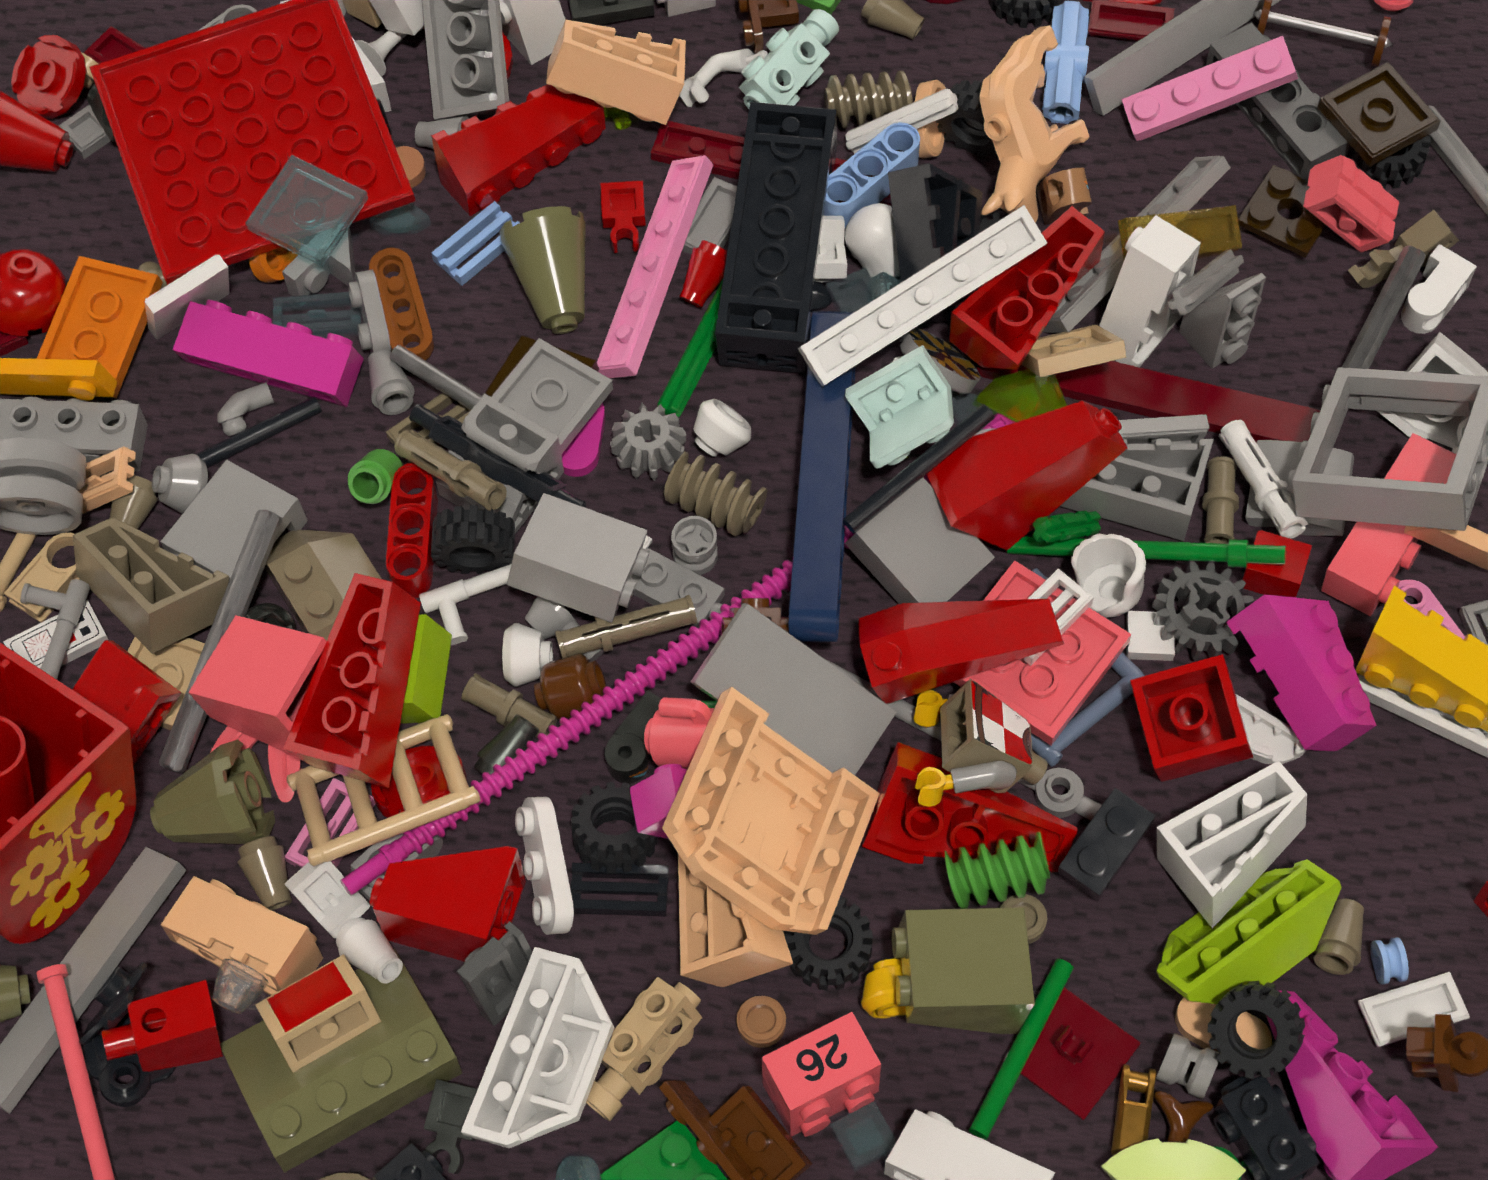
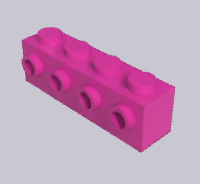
M207 300L206 305L192 301L189 302L173 347V351L188 363L258 383L267 382V385L308 397L315 396L316 399L344 407L348 406L364 359L352 346L353 341L346 337L328 333L327 338L312 335L313 331L308 327L293 322H288L286 327L272 324L271 318L253 311H247L246 316L232 313L231 307L213 300Z

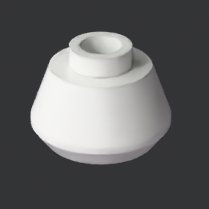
M710 399L701 403L693 430L698 435L695 439L696 444L705 452L714 457L718 453L728 455L751 440V426L734 409L717 399Z
M514 623L505 630L503 637L502 664L504 678L514 687L540 679L542 667L553 661L552 641H544V635L541 631Z

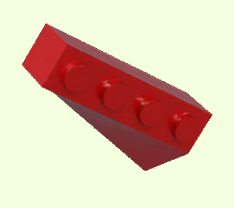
M547 84L529 92L526 102L517 105L508 101L497 106L496 114L492 117L480 121L474 116L461 122L462 130L451 135H448L445 130L431 135L440 182L468 215L472 216L481 209L484 210L492 202L495 201L497 203L501 196L515 187L522 188L532 181L535 174L549 165L556 166L566 159L569 152L583 143L590 144L598 139L602 131L606 129L604 107L592 99L575 93L566 94Z
M1071 206L1042 232L1047 241L1046 245L984 283L952 311L950 342L981 367L1018 370L1070 288L1100 262L1105 231Z

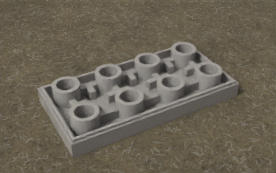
M746 603L742 604L690 682L717 702L722 692L733 687L769 713L766 722H764L766 726L832 773L844 767L856 775L897 713L896 710Z

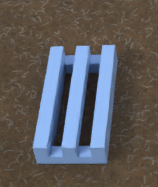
M494 201L431 252L433 261L463 286L505 251L501 244V237H497L460 269L456 267L471 254L481 249L488 240L499 232L504 223L511 219L512 226H515L519 222H513L512 216L507 211L503 213L500 206Z

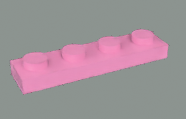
M1280 36L1121 100L1136 141H1139L1297 80L1298 76L1284 37Z

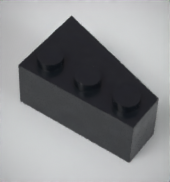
M931 163L888 172L901 282L979 234L983 192ZM975 290L926 321L938 323L951 320L952 311L972 295Z

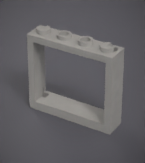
M1338 367L1331 385H1325L1320 413L1315 412L1313 414L1310 438L1308 441L1304 440L1301 444L1297 470L1292 469L1288 477L1287 488L1288 492L1294 494L1296 515L1298 517L1465 531L1488 464V376ZM1348 409L1469 417L1446 484L1323 474Z

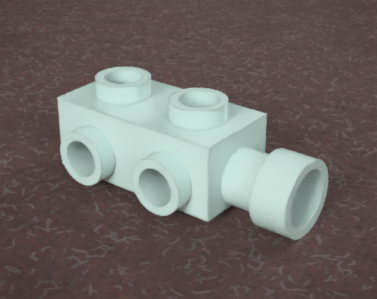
M815 9L805 19L803 24L797 25L788 32L781 28L766 43L767 48L770 50L764 59L757 56L743 69L741 74L746 80L739 89L745 94L743 100L748 109L750 102L795 106L800 99L796 94L803 85L807 88L819 78L824 71L820 65L830 54L824 46L828 45L839 32L838 23L829 13L821 9Z

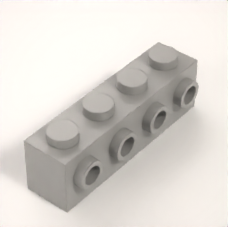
M25 397L22 400L0 398V440L29 437L61 442L79 450L86 457V463L124 446L136 452L135 460L128 463V465L135 468L134 471H140L148 424L139 404H133L125 400L99 403L77 398L68 399L67 401H46L38 397Z

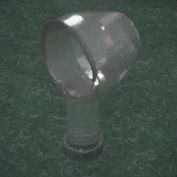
M224 959L216 975L213 1001L219 1006L237 1014H241L244 1010L257 1011L258 1009L255 1004L265 999L263 991L268 984V980L245 964L232 959Z

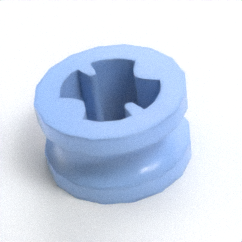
M1398 937L1391 938L1388 944H1383L1381 940L1372 941L1370 949L1371 960L1379 984H1388L1390 978L1393 977L1398 982L1407 981L1409 974L1408 960L1401 939Z

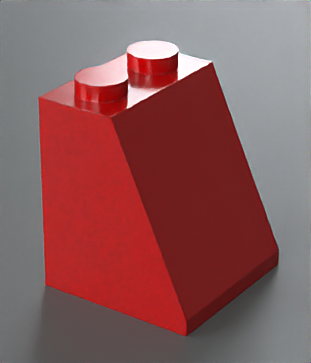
M504 846L389 863L384 879H376L370 896V906L373 907L377 922L387 940L464 962L473 950L483 947L492 937L499 941L507 933L504 926L509 921L513 922L526 883L518 848Z

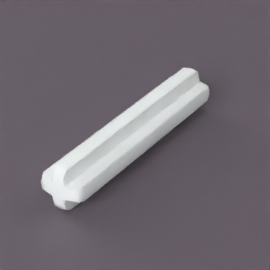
M943 89L851 129L845 134L846 146L848 150L855 154L886 127L894 123H908L918 129L951 115L958 110L957 96L950 89Z

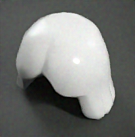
M876 203L861 208L850 218L846 225L844 233L846 245L853 257L862 265L870 280L877 283L889 282L895 277L900 276L892 206Z
M1099 533L1083 540L1075 548L1071 564L1076 575L1077 584L1094 597L1093 604L1089 608L1105 618L1116 617L1126 613L1139 602L1144 588L1146 560L1143 550L1135 542L1121 535H1104Z

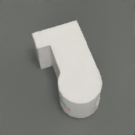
M1439 244L1430 255L1422 276L1427 278L1426 281L1416 284L1411 288L1401 312V320L1404 326L1415 333L1425 334L1432 332L1469 287L1477 266Z

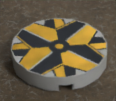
M914 328L907 332L900 341L902 342L900 344L901 351L904 355L923 345L950 384L952 391L963 394L971 393L981 378L978 370L965 356L944 340L927 331Z

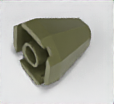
M239 740L222 744L158 792L154 799V806L150 810L151 821L155 830L159 834L163 833L172 842L246 844L269 836L275 824L274 810L264 814L262 797L272 798L271 790L255 752L250 748L241 750L243 743Z

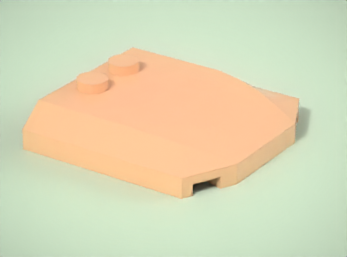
M730 687L722 692L662 829L694 877L770 929L817 935L826 931L829 927L880 793L844 767L833 773L766 726L764 722H766L769 713L736 689Z

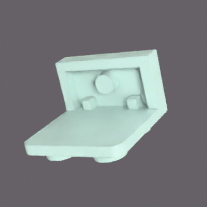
M923 345L846 389L845 397L870 431V461L875 468H881L886 464L890 466L898 464L910 454L911 450L923 443L937 442L949 432L954 423L951 386Z

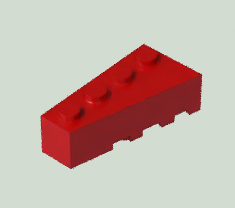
M354 573L283 747L285 751L314 768L389 788L421 602L392 581Z

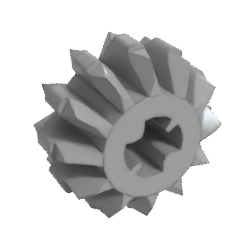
M641 403L639 413L637 414L625 409L622 415L623 422H614L612 427L614 438L610 442L611 453L617 456V464L621 471L631 468L632 475L636 480L642 475L644 470L649 471V476L654 481L658 477L659 468L670 473L674 466V461H677L685 452L683 445L686 442V432L683 430V427H679V418L676 416V413L665 415V409L661 404L653 412L648 411L643 403Z

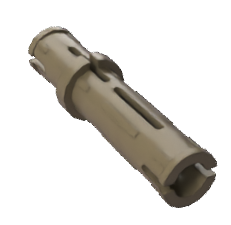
M412 429L410 431L404 430L397 437L395 452L399 456L408 459L423 470L448 484L450 491L459 497L468 496L489 511H491V508L493 510L498 509L505 501L507 494L505 485L486 476L474 462L458 459Z
M687 595L684 598L617 615L612 623L594 617L595 622L562 631L558 630L555 631L561 657L565 658L574 654H583L602 648L604 652L612 651L613 645L655 635L689 624H697V617L691 596Z

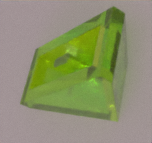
M1029 369L995 378L979 393L976 400L1015 422L1067 406L1055 374L1039 377Z

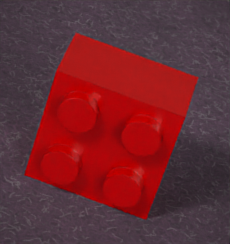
M1223 654L1130 680L1153 767L1161 782L1254 758Z

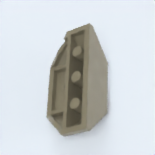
M292 530L274 542L264 567L302 631L324 637L326 641L354 573L381 579L353 533Z

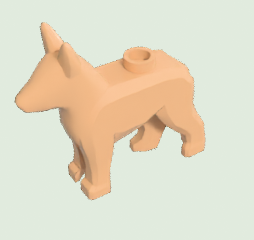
M1051 26L1038 27L1030 35L1022 36L1015 41L994 71L983 80L979 100L985 120L984 131L992 140L1001 164L994 193L984 205L981 215H988L999 208L1010 214L1025 205L1036 223L1038 219L1036 187L1038 183L1050 173L1067 147L1071 144L1084 143L1090 137L1085 122L1082 119L1058 128L1057 124L1049 127L1042 112L1033 102L1036 88L1044 86L1045 71L1043 64H1041L1043 54L1046 51H1052L1058 45Z

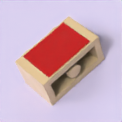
M344 954L255 1004L293 1073L382 1022L364 986Z

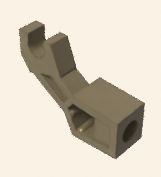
M1432 210L1399 235L1394 248L1390 250L1374 249L1369 253L1371 260L1362 267H1358L1355 264L1348 271L1362 288H1369L1388 279L1405 246L1410 245L1422 250L1425 253V259L1421 267H1426L1430 255L1439 244L1450 249L1459 239L1438 213Z

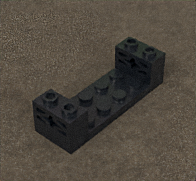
M750 102L715 331L719 365L806 374L807 363L798 348L810 341L811 335L810 308L829 175L834 172L837 153L836 109Z

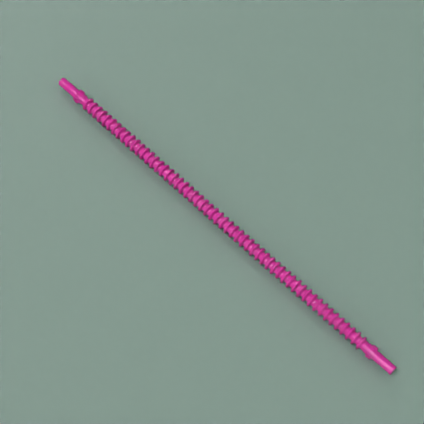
M1032 392L1004 413L995 414V418L982 429L1000 428L1024 420L1043 407V401L1037 393ZM925 475L923 478L931 485L927 475ZM847 526L845 527V542L854 535ZM844 542V547L849 549V547ZM785 560L782 563L783 569L775 567L772 570V577L764 575L762 577V584L754 582L751 585L752 591L742 590L741 597L769 598L770 605L772 604V597L780 599L782 597V590L785 592L791 591L793 562ZM732 597L731 606L722 604L720 607L721 613L712 611L709 621L701 619L699 621V628L691 626L688 636L685 634L678 636V643L670 641L667 651L658 649L657 658L648 656L646 659L647 665L637 664L635 667L636 673L627 671L624 681L616 679L613 689L607 686L603 689V696L594 694L592 704L583 702L581 705L582 711L579 712L573 709L570 713V719L562 717L559 720V727L550 725L548 728L549 734L539 733L537 736L538 742L528 741L525 751L520 748L516 749L515 758L512 759L506 756L504 766L501 767L495 764L492 774L483 772V780L481 782L472 780L471 786H474L480 795L479 803L414 828L411 831L404 832L403 836L398 840L381 846L378 849V854L340 880L346 892L350 896L354 895L385 873L389 863L404 861L414 851L421 854L423 844L426 843L429 846L434 844V836L438 835L443 838L446 834V828L456 829L457 820L460 819L464 822L468 820V812L472 811L477 814L480 810V804L490 805L491 796L494 795L498 798L502 796V788L505 787L511 790L514 780L519 782L524 780L525 772L535 773L536 764L545 766L547 763L546 757L556 758L559 748L567 750L569 748V741L577 743L580 740V733L589 735L591 725L600 727L602 724L601 718L611 719L612 710L615 709L621 712L624 702L632 704L635 694L641 697L645 694V687L654 689L656 679L665 681L666 672L675 674L677 672L676 665L686 666L688 663L687 657L696 659L699 649L707 651L709 649V642L716 644L719 640L722 617H729V608H740L741 598Z

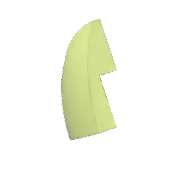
M1159 1139L1147 1140L1118 1152L1100 1166L1112 1180H1238L1246 1171L1226 1153L1210 1145L1190 1139L1185 1143L1161 1142Z

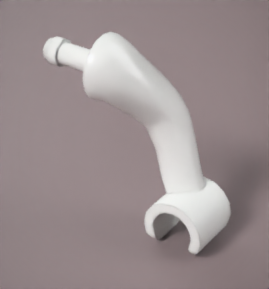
M740 49L713 55L694 76L684 80V86L679 96L688 108L692 107L695 101L704 103L709 98V94L704 87L715 75L725 71L741 73L754 58L760 56L764 59L768 53L762 50L754 54L749 49Z

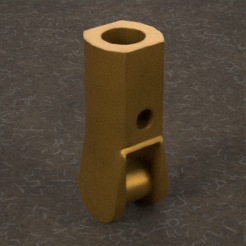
M1123 1065L1111 1149L1112 1155L1134 1144L1148 1140L1156 1078L1155 1069H1149V1073L1131 1071L1130 1065ZM1127 1090L1145 1093L1144 1103L1127 1101Z

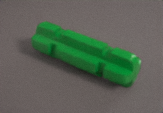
M1084 510L1077 511L1075 514L1071 512L1052 515L1049 518L1048 516L1039 517L1032 524L1035 529L1033 537L1037 542L1045 541L1052 543L1058 540L1081 538L1085 535L1093 536L1101 530L1098 523L1101 516L1096 511L1087 512Z

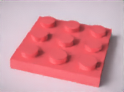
M1014 560L983 601L1028 599L1046 580ZM1057 588L1047 599H1050L1052 603L1063 590ZM1073 597L1055 615L1056 620H1058L1077 601V599ZM1088 608L1062 634L1064 644L1046 650L1031 666L1022 658L954 681V683L962 687L970 679L977 682L1024 717L1030 724L1031 733L1052 746L1129 644L1131 634L1093 609Z

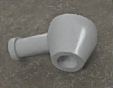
M537 596L525 616V620L533 629L543 632L544 640L555 636V631L580 626L564 605ZM602 648L583 653L582 655L586 656L591 662L598 659L604 651Z

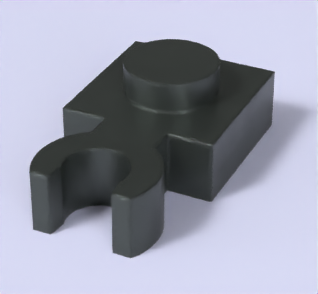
M436 1079L424 1129L437 1132L435 1141L430 1143L425 1151L433 1155L435 1159L440 1152L447 1151L451 1157L448 1172L458 1175L464 1165V1155L460 1148L461 1139L476 1142L475 1138L463 1135L461 1130L478 1089Z

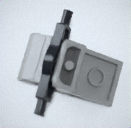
M539 338L492 397L484 394L464 418L463 423L451 416L440 417L422 404H417L412 409L409 419L429 430L428 437L450 449L449 453L462 461L470 460L474 462L486 476L505 485L507 490L505 501L498 509L493 510V513L502 511L506 513V518L511 517L514 520L516 534L537 507L543 493L586 507L585 501L565 491L567 485L558 480L564 473L562 453L611 393L613 383L608 377ZM437 478L436 484L440 496L457 506L462 505L464 510L470 509V505H478V510L485 509L468 496L459 497L450 491L448 484Z

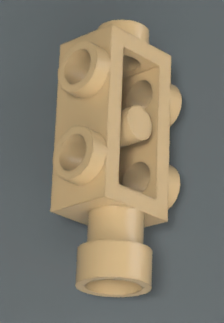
M657 977L648 989L639 994L634 1002V1006L618 1026L614 1028L601 1062L607 1070L597 1082L594 1081L586 1104L610 1122L623 1106L620 1101L630 1088L640 1095L646 1086L656 1083L662 1075L663 1065L676 1049L685 1046L691 1041L694 1027L702 1019V1016L695 1009L701 1002V999L684 984L678 982L675 987H672ZM682 1025L677 1033L670 1034L675 1026ZM651 1062L647 1071L638 1073L640 1064Z

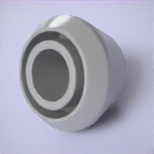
M197 454L168 458L162 466L155 468L152 478V490L158 493L159 500L162 503L183 514L207 484V466Z

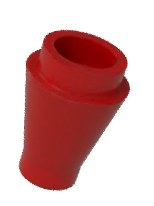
M705 240L701 241L698 248H693L684 286L679 298L696 307L703 308L708 297L724 278L728 251Z

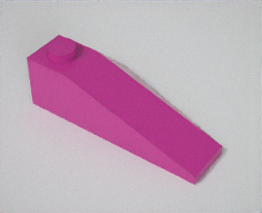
M1287 991L1291 995L1288 998L1291 1003L1297 1002L1301 1008L1299 1016L1304 1018L1305 1028L1302 1033L1305 1036L1298 1053L1285 1069L1307 1131L1316 1143L1317 1153L1324 1161L1323 1165L1326 1173L1333 1180H1384L1432 1154L1438 1146L1411 1110L1396 1094L1387 1102L1367 1081V1078L1373 1071L1362 1060L1357 1063L1349 1055L1338 1052L1334 1048L1338 1043L1337 1034L1294 991ZM1267 1016L1274 1039L1276 1040V1026L1272 1019Z

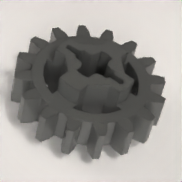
M1191 561L1185 573L1180 568L1175 567L1169 579H1162L1157 589L1159 594H1156L1152 602V608L1158 610L1154 616L1153 624L1166 626L1161 639L1165 641L1174 637L1177 641L1175 646L1176 653L1179 654L1187 647L1192 649V659L1198 660L1202 651H1207L1210 658L1218 656L1221 648L1230 655L1234 653L1238 642L1244 643L1245 637L1242 632L1233 634L1226 623L1231 618L1226 609L1230 607L1232 617H1234L1252 604L1254 598L1249 595H1241L1246 584L1244 580L1235 583L1229 580L1232 572L1231 569L1227 568L1221 574L1215 572L1214 562H1209L1205 570H1199L1196 562ZM1176 596L1179 599L1176 605L1181 610L1178 614H1176L1174 608V599Z

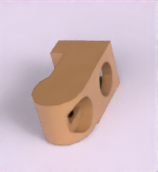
M1072 168L1053 173L1045 177L1036 188L1044 224L1053 223L1071 206L1084 216H1087L1089 213L1087 206L1091 205L1092 202L1084 168Z

